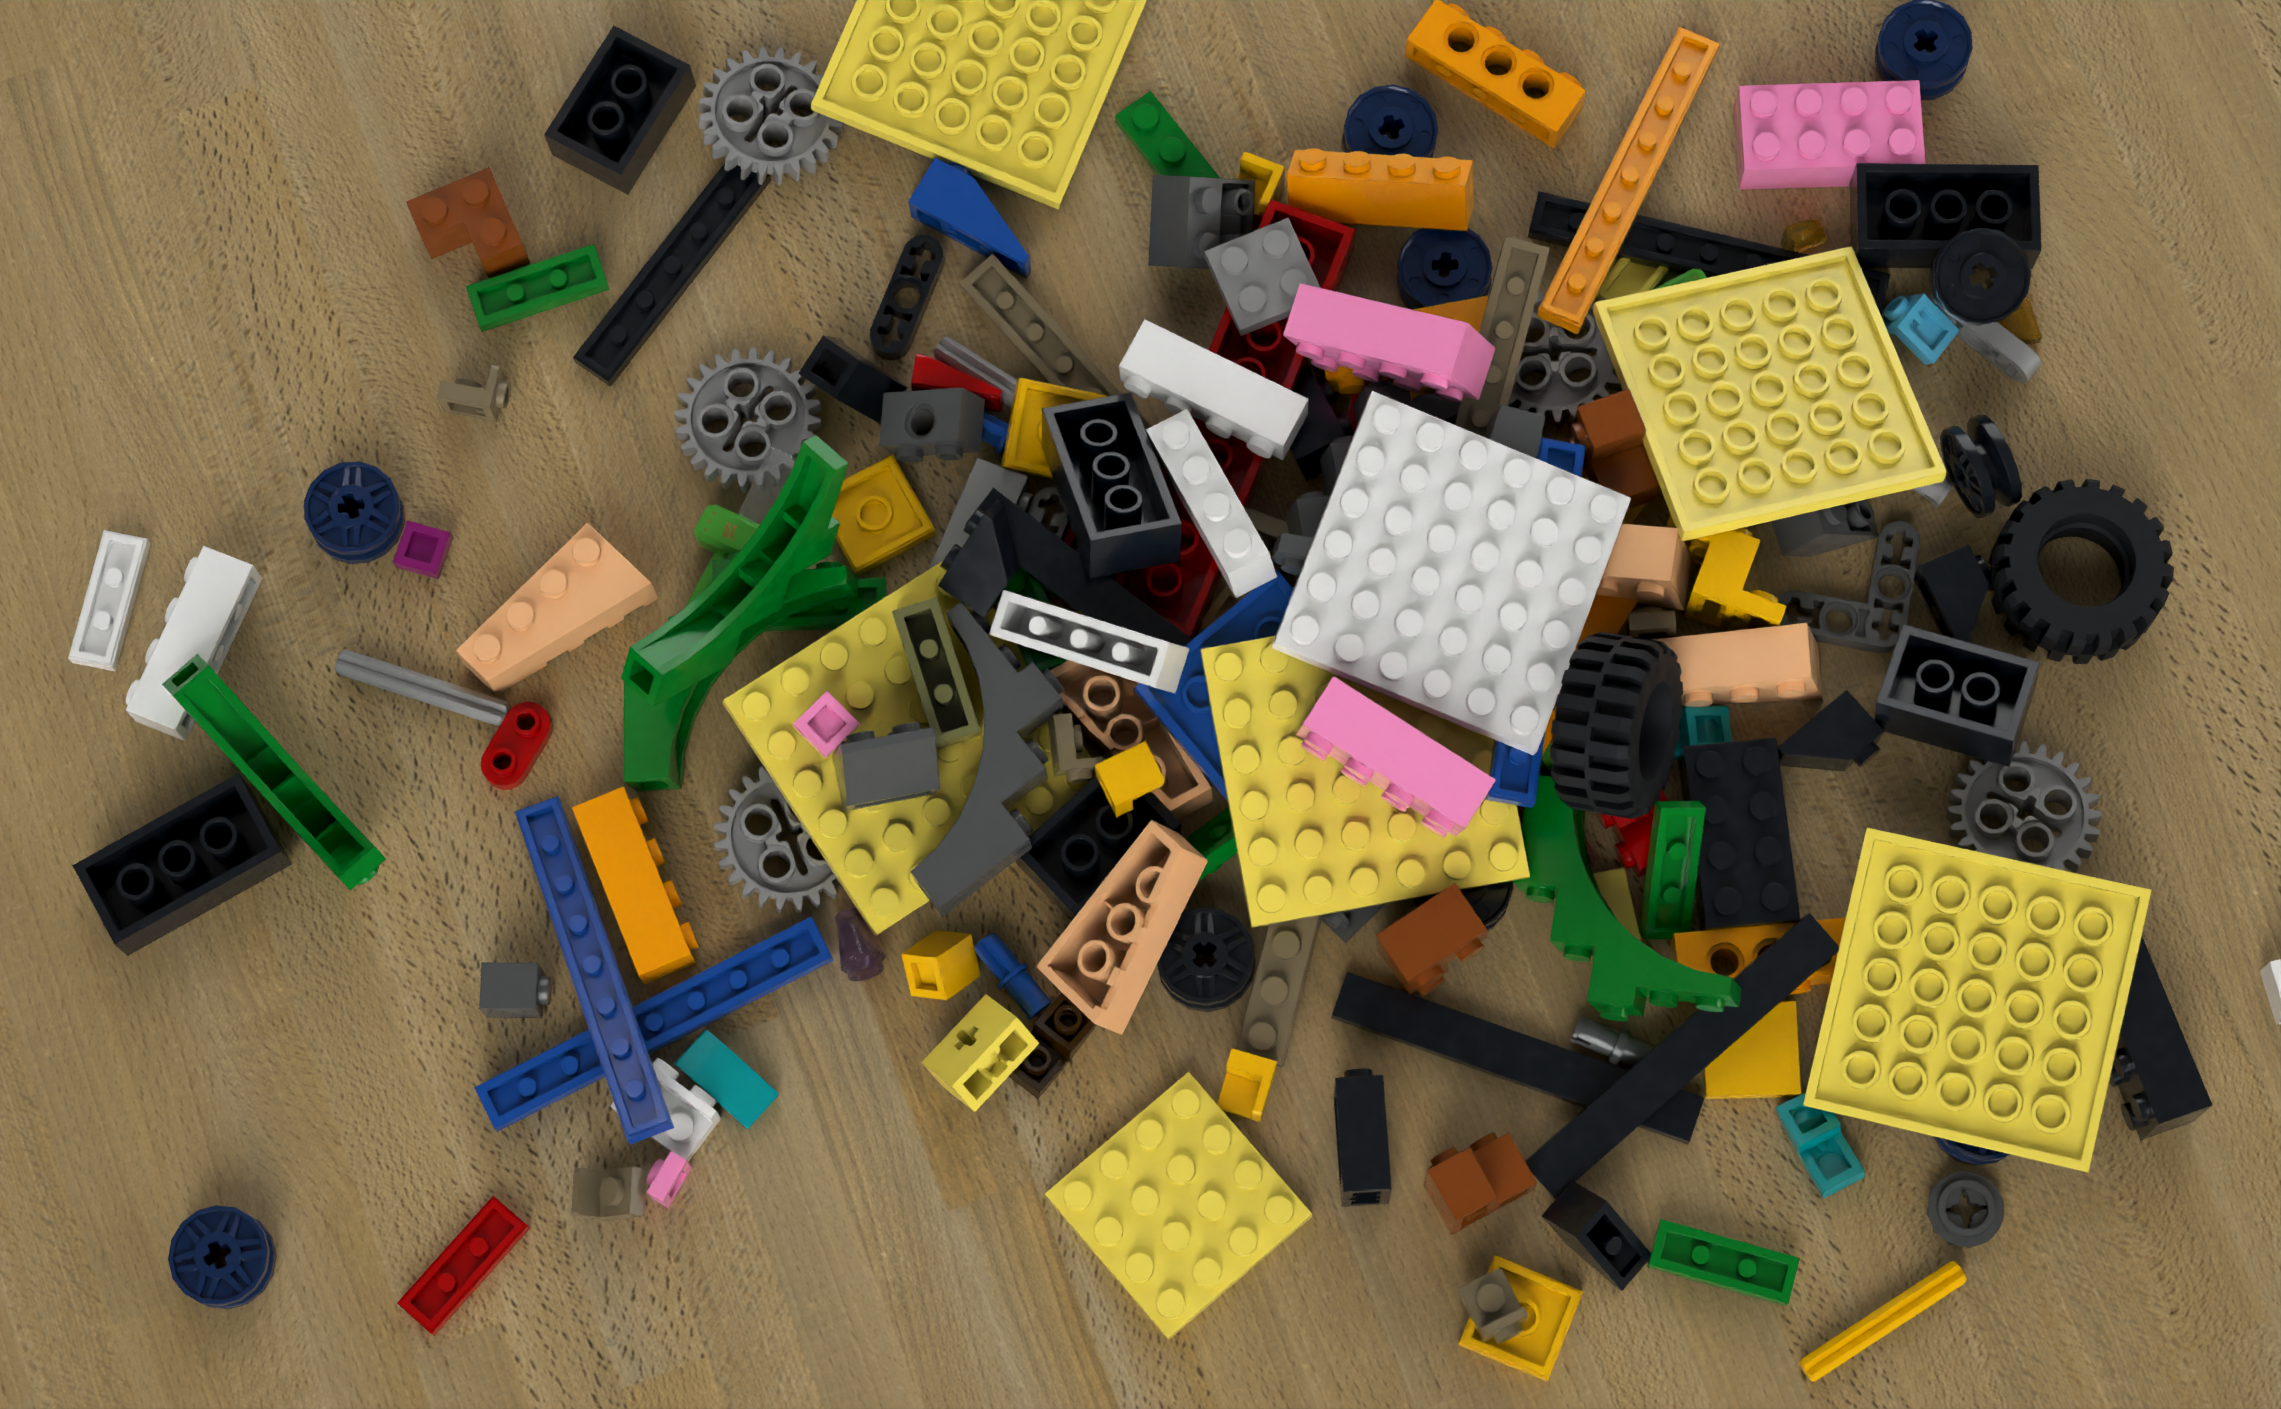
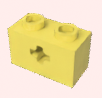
M985 994L921 1063L948 1092L976 1112L1039 1045V1042L1015 1015Z

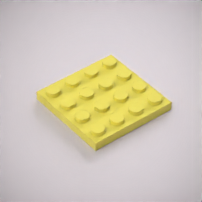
M1189 1072L1045 1193V1197L1168 1340L1312 1217L1309 1209Z

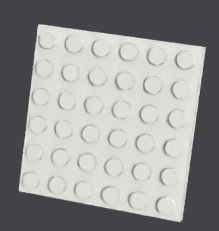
M1372 391L1362 412L1271 648L1534 755L1539 749L1556 703L1557 695L1562 687L1561 681L1564 672L1569 668V660L1576 649L1631 498Z

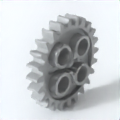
M760 47L759 58L753 59L744 50L742 51L741 64H738L731 58H727L726 72L716 68L713 70L714 83L705 82L703 92L705 98L699 99V112L703 113L699 115V128L705 130L703 132L704 145L714 144L712 147V158L718 159L726 155L724 170L729 171L738 165L741 167L742 180H745L751 172L757 173V180L760 185L764 183L767 174L773 175L777 185H781L784 173H789L797 182L800 179V168L803 167L811 174H814L816 172L815 159L825 163L829 161L828 148H837L839 137L837 134L842 133L843 123L811 110L812 100L824 75L822 73L815 76L816 61L813 60L806 66L800 65V52L795 53L790 60L784 59L782 47L778 48L775 57H769L765 47ZM770 84L776 89L773 91H763L758 86ZM790 89L795 90L792 93H790L786 98H784L785 94ZM778 108H779V116H778L777 114H775V113L777 112V109H778ZM803 109L809 111L811 115L800 117L795 115L793 111ZM738 114L748 117L749 120L736 122L730 117ZM758 133L757 137L752 142H746ZM770 140H778L784 145L773 148L765 143Z
M1539 290L1528 332L1533 329H1540L1544 331V335L1537 342L1524 343L1522 355L1527 357L1519 362L1508 406L1516 409L1520 406V410L1546 416L1544 425L1549 417H1554L1558 429H1562L1565 416L1571 415L1573 421L1575 420L1578 406L1610 396L1608 393L1609 389L1622 391V387L1593 315L1594 305H1592L1582 325L1590 328L1588 334L1578 340L1568 337L1569 330L1537 317L1538 309L1545 297ZM1593 350L1597 351L1595 356L1587 355ZM1554 351H1563L1560 353L1558 361H1551L1555 355ZM1583 368L1591 371L1589 378L1583 382L1577 383L1569 380L1570 375L1577 369ZM1533 372L1546 374L1544 380L1538 385L1530 386L1524 383L1525 378Z
M751 347L748 358L741 359L740 353L735 348L732 350V361L727 363L719 354H716L715 362L717 367L711 370L703 364L699 365L703 376L701 381L695 378H687L686 381L693 393H679L678 395L680 404L687 408L674 412L676 421L685 424L675 429L678 440H687L680 446L684 457L694 455L690 461L694 471L707 466L704 475L709 483L718 475H721V484L724 490H727L734 480L738 481L742 493H746L750 481H756L759 490L764 492L766 479L770 477L778 486L783 485L781 472L786 470L791 473L803 441L815 436L810 431L823 429L821 418L812 416L822 411L819 400H810L816 394L814 384L803 385L806 378L798 374L800 370L790 374L793 367L790 358L787 357L779 365H776V356L772 350L766 354L764 360L758 358L756 348ZM748 383L754 386L753 391L748 396L736 397L732 395L733 389L737 385ZM768 388L773 389V392H772V393H769V394H768L765 398H763V400H762V395H763V393H764ZM787 407L792 410L790 415L784 420L775 421L769 418L770 413L775 408ZM754 414L756 415L757 421L755 423L746 421L742 426L740 421L742 417L750 420ZM716 419H723L728 422L726 429L720 433L706 431L708 424ZM735 440L732 450L729 452L724 451V448L731 445ZM761 443L766 446L764 452L756 457H748L743 454L744 449L749 444Z
M2022 741L2019 752L2013 755L2010 767L1983 760L1982 765L1978 761L1971 759L1967 767L1969 775L1958 774L1955 784L1960 789H1951L1948 800L1956 806L1948 808L1946 819L1957 822L1950 827L1949 837L1963 838L1958 843V848L2066 871L2065 867L2073 872H2078L2082 863L2078 856L2089 859L2093 847L2088 842H2096L2100 830L2093 826L2100 823L2102 812L2092 810L2098 803L2099 794H2085L2090 787L2092 779L2090 777L2078 780L2075 778L2080 766L2078 763L2071 764L2067 768L2062 766L2064 752L2060 751L2050 759L2046 757L2045 744L2038 748L2036 754L2029 753L2027 742ZM2009 779L2018 780L2024 784L2026 790L2022 792L2011 791L2003 782ZM1992 794L1996 799H1988L1987 795ZM2050 802L2059 803L2065 807L2067 813L2064 815H2054L2046 809L2045 804ZM2023 811L2031 814V816H2027L2025 820H2021L2017 817L2020 816L2023 813ZM1985 816L1996 817L2001 821L2003 827L1999 829L1987 828L1980 819ZM2052 832H2059L2061 836L2055 837ZM2027 839L2036 840L2042 844L2044 851L2038 853L2030 852L2024 848L2021 842Z
M759 767V782L754 783L746 776L742 777L745 792L742 794L733 789L728 791L729 798L735 804L734 807L723 805L719 807V813L728 822L714 824V832L726 836V839L714 843V850L728 853L726 857L719 861V868H734L735 870L730 875L728 884L732 886L743 881L745 883L742 891L743 899L748 898L754 892L759 893V908H763L770 898L776 900L777 913L783 911L786 901H792L796 912L801 913L803 900L807 898L815 908H819V893L821 892L835 899L837 892L833 883L835 881L839 882L826 860H815L807 853L806 848L812 842V839L799 819L790 812L788 802L768 772L763 767ZM773 800H777L780 803L789 831L792 834L800 833L797 836V849L807 867L808 873L806 875L799 873L788 842H778L782 838V827L770 803ZM754 815H763L771 821L772 827L766 834L758 836L753 835L747 830L746 822ZM780 857L788 862L790 870L783 877H770L763 869L765 862L770 858Z

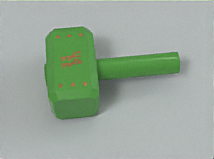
M716 504L708 505L705 508L693 534L700 547L713 552V555L686 606L712 583V560L727 559L729 553L740 552L760 526L759 524Z

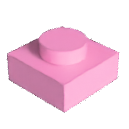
M826 691L792 726L826 759L860 723Z
M672 1151L669 1152L665 1161L659 1158L651 1168L646 1179V1184L650 1185L646 1193L650 1198L669 1209L692 1169L689 1162Z

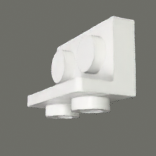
M657 1057L653 1062V1067L675 1128L654 1135L651 1138L667 1150L672 1151L689 1162L721 1120L717 1111L713 1109L717 1101L696 1085L690 1091L675 1081L680 1074ZM613 1102L611 1104V1108L617 1112L615 1104Z

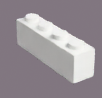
M1145 319L1119 365L1120 381L1124 383L1123 386L1132 394L1141 398H1148L1150 395L1164 402L1165 408L1175 415L1188 409L1191 416L1205 422L1206 428L1212 433L1223 438H1229L1232 435L1246 442V446L1250 451L1264 458H1271L1273 455L1283 460L1308 415V398Z
M1188 409L1146 429L1155 456L1235 598L1276 578V571L1268 549Z
M203 546L198 558L193 557L190 560L184 575L186 584L179 598L175 597L170 602L165 614V622L167 624L160 638L154 639L150 644L145 657L147 666L141 679H136L131 684L126 696V704L128 705L126 711L136 722L183 741L187 740L195 721L162 684L196 654L218 674L262 581L261 575L252 564Z
M1005 590L1002 592L989 635L1172 693H1176L1189 652V648Z

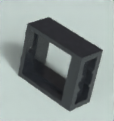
M1364 1068L1344 1071V1077L1335 1078L1333 1094L1341 1207L1389 1204L1392 1188L1383 1075H1373L1371 1069Z

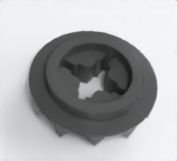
M1958 1171L1946 1175L1933 1187L1929 1193L1926 1214L1932 1224L1933 1232L1940 1235L1949 1245L1971 1248L1988 1242L1998 1232L2004 1218V1204L1999 1190L1989 1179L1975 1172ZM1961 1190H1963L1964 1198H1967L1968 1205L1976 1206L1977 1208L1984 1207L1985 1209L1970 1216V1223L1967 1225L1968 1229H1966L1961 1215H1953L1952 1212L1946 1213V1210H1950L1959 1204L1960 1197L1962 1196Z

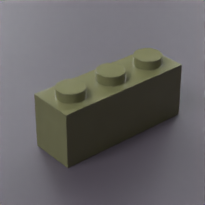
M937 597L892 611L929 728L934 727L936 749L980 736L981 731Z

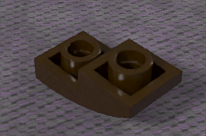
M1061 992L1034 1023L1031 1034L1039 1042V1045L1008 1077L1039 1099L1097 1025Z

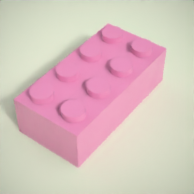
M1919 80L1745 85L1738 88L1734 103L1739 190L1850 186L1856 163L1926 164Z
M1302 283L1299 284L1283 334L1284 337L1297 346L1295 352L1311 358V364L1317 368L1330 372H1337L1338 366L1353 369L1352 374L1354 376L1371 382H1378L1380 376L1394 379L1393 384L1395 386L1412 392H1420L1421 386L1435 389V395L1458 403L1462 402L1463 396L1476 400L1480 399L1495 351V347L1469 323Z
M1334 676L1296 734L1304 739L1301 747L1310 754L1325 761L1328 755L1344 765L1341 772L1345 776L1362 786H1365L1370 781L1384 790L1381 795L1383 800L1403 812L1410 807L1424 816L1421 823L1442 837H1446L1448 833L1457 836L1466 828L1496 781L1493 777Z

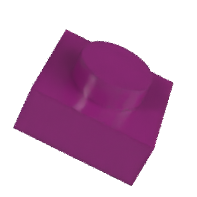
M407 520L393 564L399 569L439 579L453 536L448 531Z

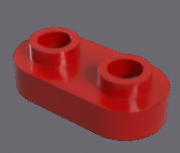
M522 702L512 707L484 751L481 758V770L487 781L495 788L510 790L521 785L552 735L553 724L549 714L541 705L534 702ZM531 717L535 719V724L531 729L522 730L519 728L520 722L524 718ZM504 756L511 758V764L508 768L504 770L496 768L499 758Z

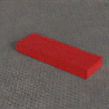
M493 1195L397 1304L435 1336L529 1231L530 1227Z

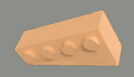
M587 523L487 619L456 652L463 664L497 696L547 666V662L567 650L571 652L584 644V640L607 626L610 628L624 620L625 615L642 605L646 607L656 601L658 596L652 583Z
M1622 524L1596 594L1638 601L1637 603L1685 610L1692 557L1685 542L1680 540L1678 528Z
M1807 623L1652 639L1664 642L1678 657L1677 662L1680 664L1682 672L1680 681L1683 682L1681 705L1705 707L1711 704L1823 700L1819 646Z
M1070 660L1050 670L1064 688V691L1059 694L1063 702L1062 711L1065 714L1072 713L1073 723L1075 725L1080 724L1082 732L1108 758L1144 741L1147 742L1165 779V784L1151 791V793L1177 820L1213 801L1211 787L1202 771L1133 690L1139 684L1138 682Z
M1151 820L1036 967L1094 1024L1122 1035L1208 860L1178 832Z

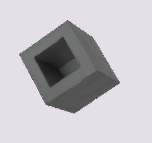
M481 962L479 1009L486 1018H542L543 1005H550L551 978L544 977L545 972L538 963Z

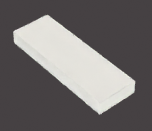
M103 531L68 657L72 663L116 672L151 545L147 538Z

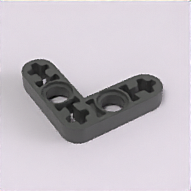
M1904 521L1891 522L1881 530L1875 546L1866 603L1801 591H1788L1778 597V603L1786 605V610L1789 604L1798 605V613L1812 616L1814 607L1821 608L1816 621L1817 629L1810 628L1816 642L1876 653L1891 652L1895 650L1903 624L1907 625L1920 547V536L1911 524ZM1895 534L1903 536V543L1910 545V547L1903 548L1899 556L1898 565L1889 564L1892 559L1893 545L1886 543V541H1892ZM1885 576L1896 577L1901 581L1904 592L1899 597L1888 598L1880 592L1878 581ZM1883 609L1892 610L1888 628L1891 631H1896V633H1891L1887 640L1879 639V631L1872 629V627H1878L1882 619ZM1833 611L1844 612L1851 621V627L1844 633H1835L1827 627L1825 617ZM1784 613L1780 626L1807 623L1810 626L1813 618L1801 616L1798 617L1796 623L1787 622L1788 616Z

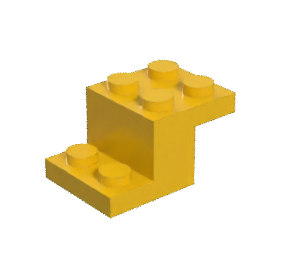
M1670 514L1666 527L1676 528ZM1743 527L1684 541L1692 557L1691 564L1701 567L1684 614L1685 618L1724 632L1780 626L1787 607L1786 605L1778 603V598L1770 593L1760 590H1753L1752 593L1743 590L1761 541L1752 537L1753 534L1748 529Z

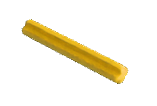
M1955 1261L1948 1262L1803 1357L1799 1362L1802 1371L1812 1382L1817 1381L1962 1286L1967 1281L1964 1271Z

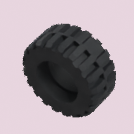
M2069 479L2058 481L2052 491L2047 486L2033 492L2029 501L2023 500L2013 510L1991 550L1988 561L1991 565L1988 589L1995 591L1991 601L1995 613H2005L2007 620L2003 626L2011 636L2019 631L2026 637L2023 643L2024 647L2032 652H2035L2038 646L2049 650L2047 659L2061 662L2064 655H2071L2074 664H2088L2092 656L2097 655L2100 661L2114 657L2119 649H2129L2138 641L2143 633H2146L2169 596L2167 588L2173 581L2174 567L2168 564V561L2173 552L2170 541H2161L2159 538L2164 527L2158 517L2149 520L2145 516L2144 512L2148 506L2137 497L2131 503L2122 497L2125 489L2114 484L2107 491L2099 488V480L2085 479L2081 487H2075L2074 481ZM2063 537H2079L2098 544L2110 554L2118 567L2121 577V588L2118 595L2110 603L2096 607L2077 606L2062 600L2047 587L2040 574L2038 556L2041 549L2048 542Z
M1599 632L1582 640L1578 645V650L1573 652L1569 660L1570 666L1568 670H1565L1561 681L1562 688L1560 694L1557 695L1555 720L1552 721L1551 729L1553 741L1550 746V758L1553 763L1551 776L1552 780L1556 782L1554 789L1560 799L1571 809L1635 819L1648 814L1652 810V806L1655 805V801H1659L1660 792L1666 787L1668 773L1674 763V752L1676 743L1678 744L1679 722L1682 718L1683 705H1681V696L1683 694V682L1680 681L1681 667L1677 662L1678 657L1675 652L1664 642Z

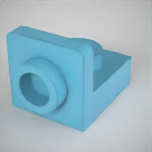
M1924 293L1898 296L1888 304L1883 312L1885 316L1883 321L1889 335L1895 334L1924 365L1934 364L1960 331Z

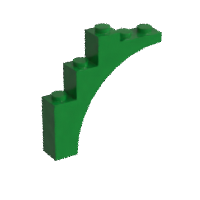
M817 435L803 441L793 469L778 498L754 534L727 567L691 603L660 628L630 646L621 679L648 704L655 707L731 664L742 631L782 608L791 577L830 556L840 522L832 514L849 463Z
M739 552L729 553L727 559L712 560V582ZM831 561L818 563L816 569H806L795 574L790 579L782 608L742 631L734 658L760 634L791 615L825 602L858 597V578L847 566ZM727 666L655 707L648 704L624 682V782L637 792L682 789L685 753L695 719L711 687Z
M198 654L162 684L350 891L356 885L365 884L376 875L379 865L386 858L309 777Z
M1539 775L1535 805L1532 808H1524L1521 827L1530 877L1514 880L1513 883L1526 895L1528 900L1534 902L1553 903L1554 897H1556L1550 942L1563 953L1564 958L1579 962L1591 961V956H1594L1587 1001L1600 1012L1602 1018L1613 1021H1628L1629 1015L1644 1016L1646 998H1649L1650 1004L1669 1008L1677 1007L1678 1001L1696 1003V1008L1709 1012H1723L1724 1006L1739 1007L1742 989L1732 977L1694 970L1663 957L1632 936L1617 920L1600 892L1589 862L1584 830L1585 811L1568 807L1556 794L1554 789L1556 782L1552 780V776Z

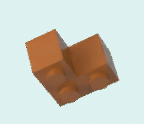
M489 167L406 201L431 259L473 242L488 278L513 271L530 263Z
M1630 389L1578 406L1574 424L1570 425L1571 438L1567 442L1586 446L1583 467L1588 477L1587 480L1630 497L1631 500L1627 510L1655 500L1659 484L1643 447L1642 439L1645 436L1646 428Z
M1454 883L1376 934L1377 949L1406 993L1413 995L1419 991L1422 996H1425L1445 982L1443 975L1448 972L1449 962L1457 957L1460 962H1464L1484 948L1481 941L1487 938V929L1458 886Z
M1493 1132L1475 1141L1469 1148L1458 1153L1455 1147H1452L1431 1159L1432 1166L1427 1170L1424 1187L1451 1235L1533 1191L1537 1181L1510 1134L1507 1133L1497 1138Z

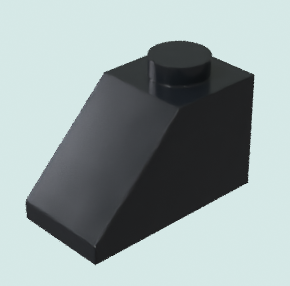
M1968 544L1919 565L1915 573L1914 583L1940 635L1969 642L1989 587L1990 572L1984 559L1980 555L1975 556Z
M1846 690L1777 747L1780 766L1832 771H1845L1854 762L1859 767H1862L1881 750L1877 743L1884 730Z
M1573 1180L1542 1215L1565 1244L1621 1291L1624 1290L1649 1261L1650 1251L1605 1199Z

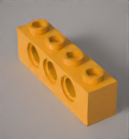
M1434 0L1407 38L1406 58L1553 149L1583 108L1586 90L1582 88L1581 83L1575 77L1566 72L1557 73L1544 65L1542 58L1529 49H1518L1507 42L1506 37L1499 30L1491 26H1485L1484 28L1471 20L1469 14L1454 3H1448L1447 5L1441 0ZM1455 42H1464L1471 49L1466 52H1457L1450 45ZM1492 65H1501L1508 72L1504 75H1494L1487 68ZM1529 88H1538L1546 95L1542 98L1534 99L1527 96L1524 91Z
M1846 917L1816 920L1837 945L1840 946ZM1797 922L1674 933L1670 941L1671 958L1673 961L1694 970L1717 974L1713 971L1710 960L1717 956H1724L1734 964L1735 972L1728 976L1734 978L1756 959L1758 954L1764 952ZM1838 952L1828 960L1826 966L1816 970L1789 995L1811 991V985L1829 984L1830 987Z

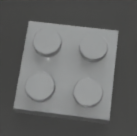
M1289 218L1204 251L1205 260L1240 336L1289 317L1300 283L1320 288Z

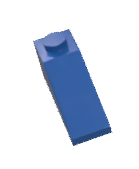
M935 158L908 201L911 217L987 258L993 253L1006 268L1028 278L1031 273L1029 255L979 184L971 177L972 173L960 164H947Z

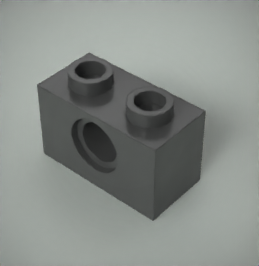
M964 388L884 393L879 446L895 453L897 460L912 463L922 462L923 456L935 455L937 458L945 460H960L963 457V453L981 452L985 399Z

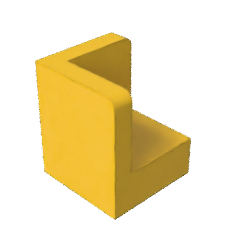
M1243 152L1240 159V173L1237 179L1255 180L1253 220L1261 223L1270 199L1278 201L1285 186V167L1251 153Z
M1146 741L1095 765L1096 777L1116 817L1133 810L1132 800L1165 784V779Z
M934 931L901 953L911 996L948 1000L980 977L972 935L968 933Z
M1231 1048L1226 1065V1076L1217 1105L1225 1113L1261 1123L1276 1074L1277 1061Z

